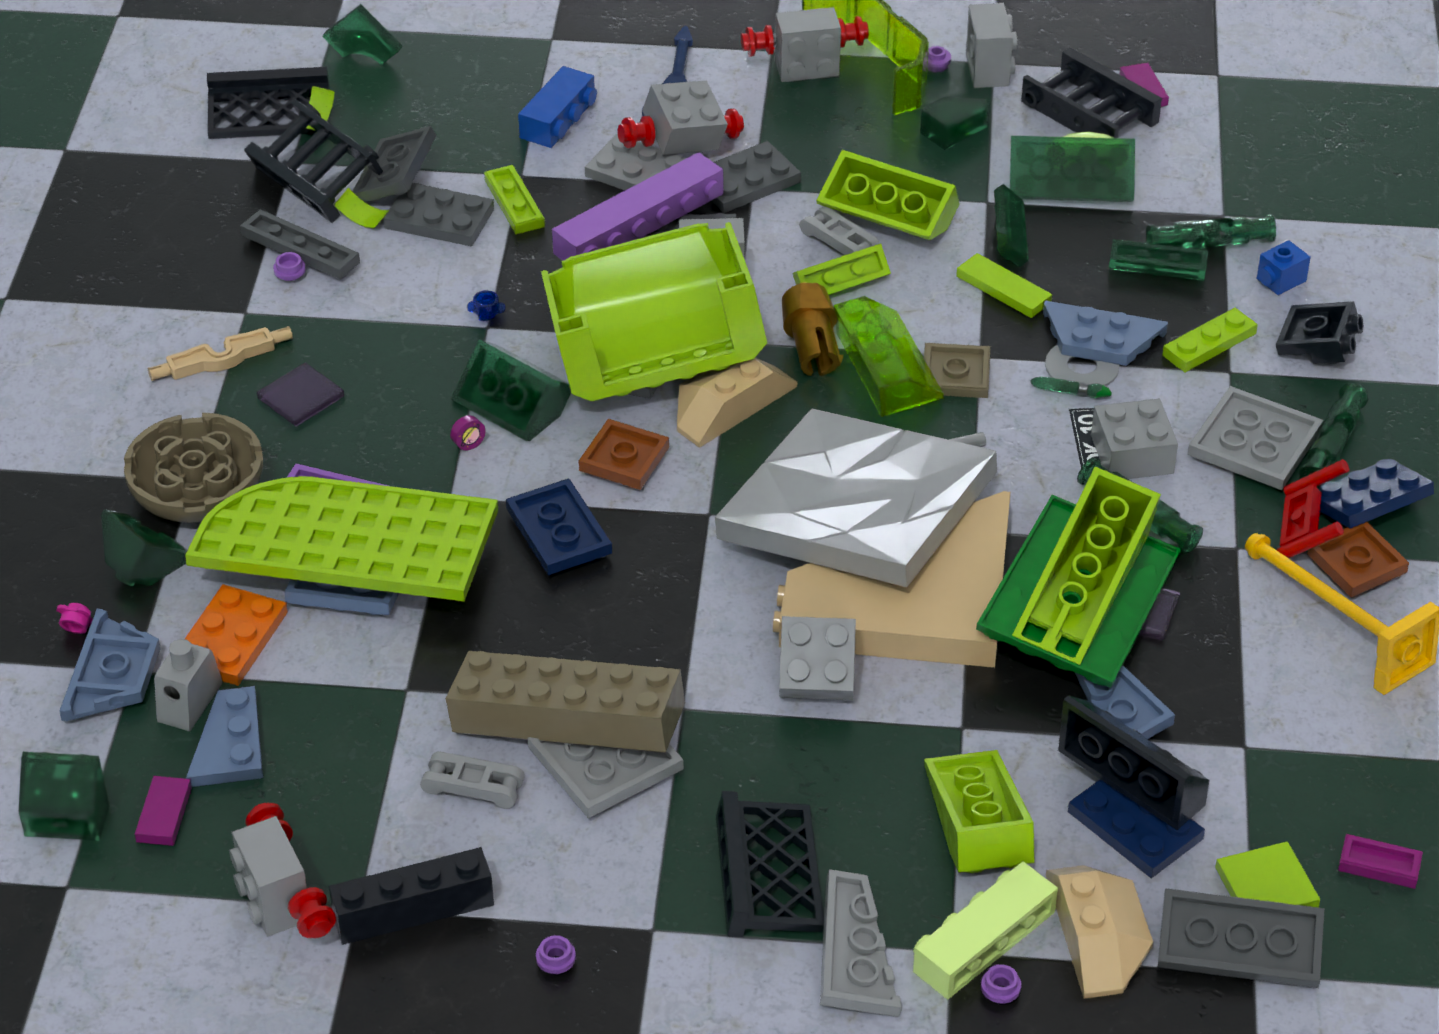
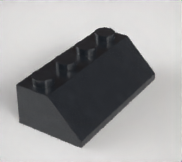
M1067 696L1064 699L1058 746L1060 753L1176 830L1180 829L1206 805L1210 780L1198 770L1192 769L1175 758L1169 751L1143 737L1141 733L1126 726L1109 712L1100 709L1090 701L1072 696Z

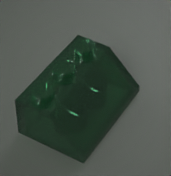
M479 339L450 399L530 442L561 416L572 392L568 382L499 345Z

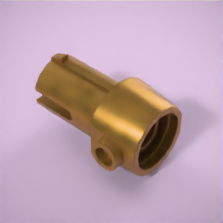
M800 283L792 286L782 296L783 329L788 336L795 340L803 373L812 376L811 360L815 358L819 376L829 374L837 366L841 365L843 355L839 354L833 328L837 323V314L825 287L818 283Z

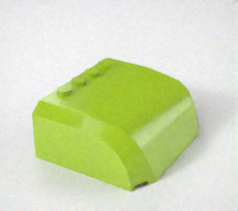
M726 222L725 228L709 229L708 223L678 228L571 256L561 261L562 268L549 274L546 270L541 271L571 392L573 395L591 402L614 395L625 396L633 390L645 387L656 388L665 382L679 378L690 379L698 373L710 370H724L732 364L754 359L767 344L754 283L731 222Z

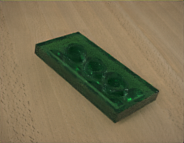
M1011 136L1009 199L1134 201L1135 139Z

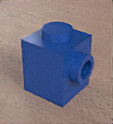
M1288 240L1260 254L1256 279L1274 293L1280 295L1307 281L1311 256Z

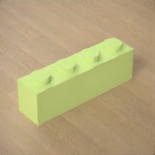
M1024 861L1013 870L1004 871L994 885L985 892H978L971 899L969 905L959 913L950 914L942 926L931 935L926 934L919 939L914 947L913 972L948 1000L1055 913L1058 887Z

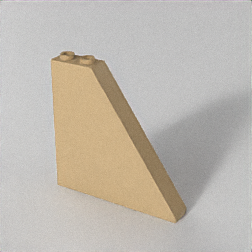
M1003 491L973 502L907 587L813 563L787 571L785 586L779 585L777 593V606L782 608L781 611H774L773 632L779 633V647L781 648L782 616L856 619L855 655L995 668L997 641L976 630V625L1003 579L1011 492Z

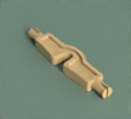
M287 326L269 332L268 328L264 327L251 332L228 336L223 342L225 348L223 352H215L208 344H201L186 351L167 356V363L148 367V374L151 381L172 375L173 379L177 380L203 371L216 372L227 370L239 365L247 358L274 351V344L292 340L293 335L291 329Z

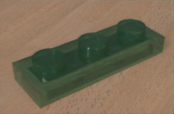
M1002 184L994 190L997 249L1004 259H1010L1020 267L1029 261L1024 201Z
M1113 239L1109 269L1205 280L1208 250Z

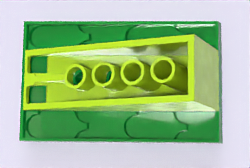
M1094 467L1077 504L1051 495L977 622L976 630L981 631L993 640L1011 644L1025 654L1038 656L1050 661L1060 669L1080 674L1094 684L1111 688L1181 551L1178 547L1149 536L1161 494Z

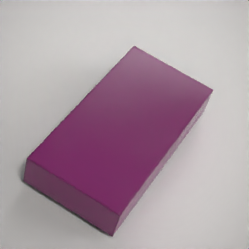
M1149 63L1120 67L1119 75L1161 97V107L1168 106L1169 96Z
M153 776L135 831L136 842L174 846L192 789L191 779Z
M1346 834L1338 871L1415 889L1423 851Z

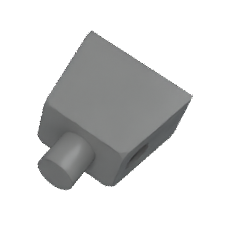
M178 639L170 644V653L155 674L157 722L191 731L223 682L213 652L210 649L191 644L185 639Z

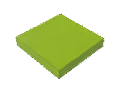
M1288 841L1216 859L1215 868L1231 897L1319 908L1320 898Z

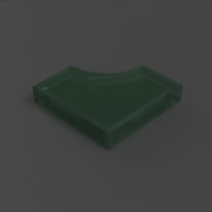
M362 4L331 26L322 36L342 57L349 54H363L373 58L381 65L402 48L398 40Z

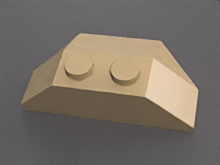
M757 358L732 364L724 370H710L698 373L695 377L679 384L677 432L700 448L795 389L797 381L776 366Z
M1085 865L1046 870L1047 880L1058 887L1056 911L1083 998L1123 994L1130 979L1137 972L1153 947V940L1133 880Z

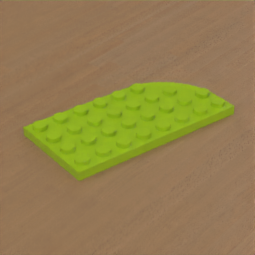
M299 476L275 479L245 488L224 499L207 513L201 521L185 554L186 565L344 587L465 601L498 513V500L319 477Z

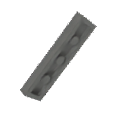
M261 209L240 225L241 236L279 253H297L306 265L340 280L360 263L358 252Z

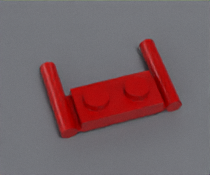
M1344 459L1284 486L1286 497L1280 537L1281 547L1277 548V551L1287 558L1294 557L1343 535L1344 530L1339 522L1332 523L1318 530L1322 492L1317 486L1349 472L1348 463Z

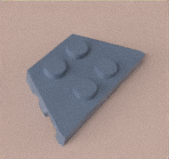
M1046 300L1044 302L1043 315L1048 317L1051 322L1050 330L1053 337L1058 340L1057 345L1062 355L1127 366L1136 359L1137 354L1143 353L1151 347V341L1156 336L1163 338L1167 333V321L1132 316L1122 312L1115 313L1098 310L1092 307H1080Z
M96 609L59 710L61 720L70 721L143 702L161 649L159 638L147 632L138 631L134 625L126 621L119 624L108 618L107 611Z

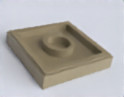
M925 343L922 394L988 398L990 346Z

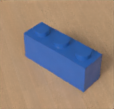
M562 66L519 112L520 138L552 148L560 138L565 136L567 130L574 122L580 119L583 112L594 104L597 97L594 75Z

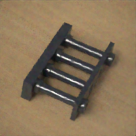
M1068 48L1062 52L1061 71L1043 83L1028 75L1023 77L1021 102L1075 133L1089 131L1107 134L1118 139V132L1136 119L1150 127L1159 123L1162 98L1078 51ZM1067 81L1078 86V88L1065 96L1054 90ZM1089 94L1101 99L1088 109L1077 103ZM1113 106L1124 112L1111 122L1099 116Z
M294 99L291 104L300 117L269 147L265 146L262 149L252 141L244 151L257 169L329 222L333 223L340 216V213L333 204L336 201L335 197L365 167L380 175L383 170L377 162L379 156L367 144L362 147L321 118L320 113L311 104L305 106ZM308 125L317 131L288 161L283 160L280 162L277 156ZM327 139L336 144L307 175L302 174L299 176L296 170ZM346 153L355 158L326 189L318 190L316 188V183Z

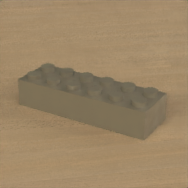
M468 651L445 698L452 732L519 739L532 737L540 741L656 752L667 751L685 705L680 669L523 656L519 654L489 653L484 651Z

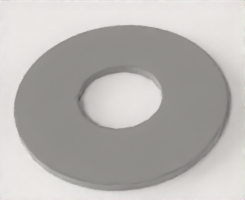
M1058 345L1048 352L1045 360L1048 375L1058 384L1074 390H1079L1080 382L1089 384L1088 391L1100 389L1103 385L1111 384L1119 373V364L1093 360L1097 366L1093 372L1085 374L1076 373L1068 367L1069 360L1074 358V356L1062 355Z

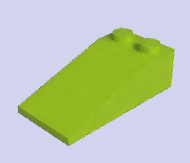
M998 750L924 759V766L949 852L958 873H979L984 869L999 867L1015 868L1023 861L1026 864L1034 863V822Z

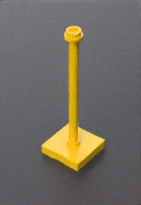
M1254 533L1247 539L1245 550L1251 558L1255 560L1264 558L1378 637L1377 663L1373 688L1383 695L1436 663L1439 636V607L1431 601L1388 627L1271 547V540L1265 534Z

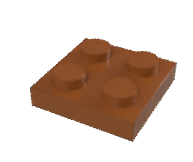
M607 419L579 459V471L641 490L669 449V437Z
M1368 522L1353 528L1347 527L1343 529V535L1311 548L1307 552V555L1351 598L1407 573L1409 562Z

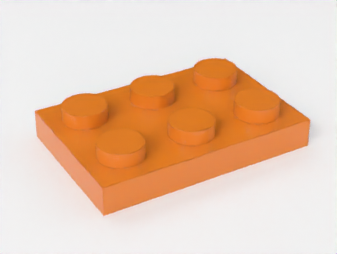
M222 584L185 637V640H188L191 644L210 649L213 652L222 681L239 686L288 613L287 603Z

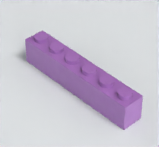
M698 152L552 229L553 254L563 261L571 256L640 239L723 195V169Z

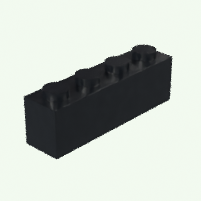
M482 847L329 886L331 906L336 915L335 924L342 945L494 906L492 875Z

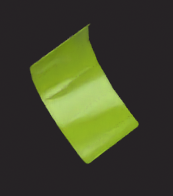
M312 86L309 104L320 113L321 118L327 121L332 109L335 92ZM309 125L306 127L307 129L315 130Z
M347 188L335 203L336 208L347 218L367 228H375L389 211L379 210L368 205L356 196L350 188Z

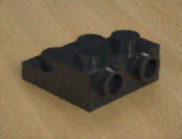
M1354 301L1291 305L1276 342L1278 355L1298 356L1310 354L1313 364L1345 362L1347 355L1354 354L1356 351L1355 334L1363 332V317L1357 313Z

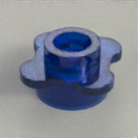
M484 290L474 295L473 301L467 304V310L477 314L479 320L489 321L497 313H504L506 305L499 302V297L495 292Z

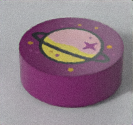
M463 416L454 423L450 433L451 440L460 449L468 451L481 444L485 437L486 429L484 424L475 416Z

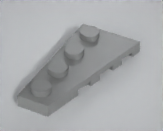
M831 869L828 871L825 893L820 1005L899 1017L902 1005L900 997L896 996L893 985L895 978L892 967L888 966L886 959V944L883 933L879 932L877 924L878 914L868 875Z

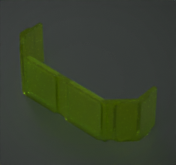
M802 0V10L834 7L837 18H842L844 23H853L855 16H861L862 21H867L869 29L868 40L899 66L894 69L892 113L897 115L921 107L927 84L929 42L925 35L904 17L894 13L884 0Z

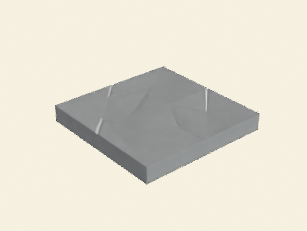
M812 408L716 515L717 539L907 587L997 473V453L991 449L908 430L904 431L899 428Z

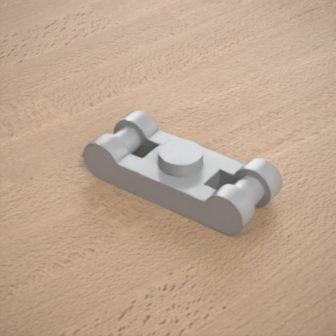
M825 206L815 212V216H807L799 224L803 234L808 237L814 235L844 255L880 244L874 235Z
M434 752L428 764L430 770L424 773L420 786L423 791L429 794L436 795L440 792H447L492 801L500 808L509 809L514 806L517 798L515 790L521 787L525 774L522 769L512 765L445 752ZM493 781H498V782H501L502 784H497V783H492V782H493Z

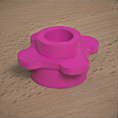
M79 603L57 606L56 611L61 613L60 627L77 634L87 632L93 620L88 607Z

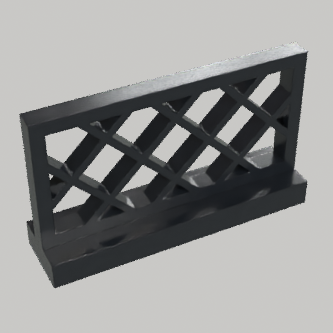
M327 67L207 73L208 139L281 135L300 117L291 111L293 108L291 102L294 99L306 106L310 102L306 97H311L312 86L330 90ZM292 98L284 105L276 101V99ZM246 100H261L255 106L245 102ZM232 101L224 108L215 103ZM268 105H271L276 111L269 117L260 112ZM239 106L247 111L239 118L230 114ZM283 115L292 120L284 125L276 123ZM253 117L262 121L257 126L245 124ZM223 118L232 123L227 128H215V124ZM305 128L300 134H315L317 131Z
M722 791L716 813L727 937H743L745 929L823 932L824 916L810 805L738 801L737 792ZM744 814L758 815L765 822L756 829L744 819ZM784 817H801L802 825L794 831L782 822L781 819ZM773 827L786 838L776 844L764 833ZM756 841L769 852L759 858L748 850L747 847ZM791 843H794L805 852V855L799 860H796L784 850ZM775 856L789 867L781 875L767 864ZM757 871H760L772 881L764 889L750 878ZM795 873L809 882V885L802 891L788 881ZM778 887L793 897L785 905L770 895ZM762 901L774 910L775 913L772 916H755L754 907ZM800 903L812 912L813 918H800L791 910Z

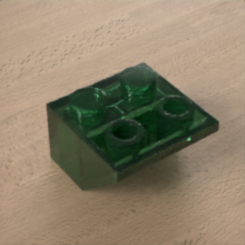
M23 752L21 757L18 813L24 837L100 841L110 805L99 756Z

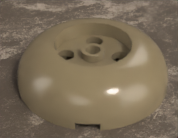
M202 413L201 418L182 419V415H177L161 420L142 431L132 441L124 457L125 480L136 501L143 508L158 517L182 523L201 522L207 513L224 499L245 488L258 484L263 470V454L256 434L242 422L215 413Z

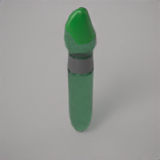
M1043 376L1034 377L1030 381L1034 387L1048 391L1088 395L1091 398L1110 397L1112 395L1109 388L1098 383L1089 385L1077 381Z

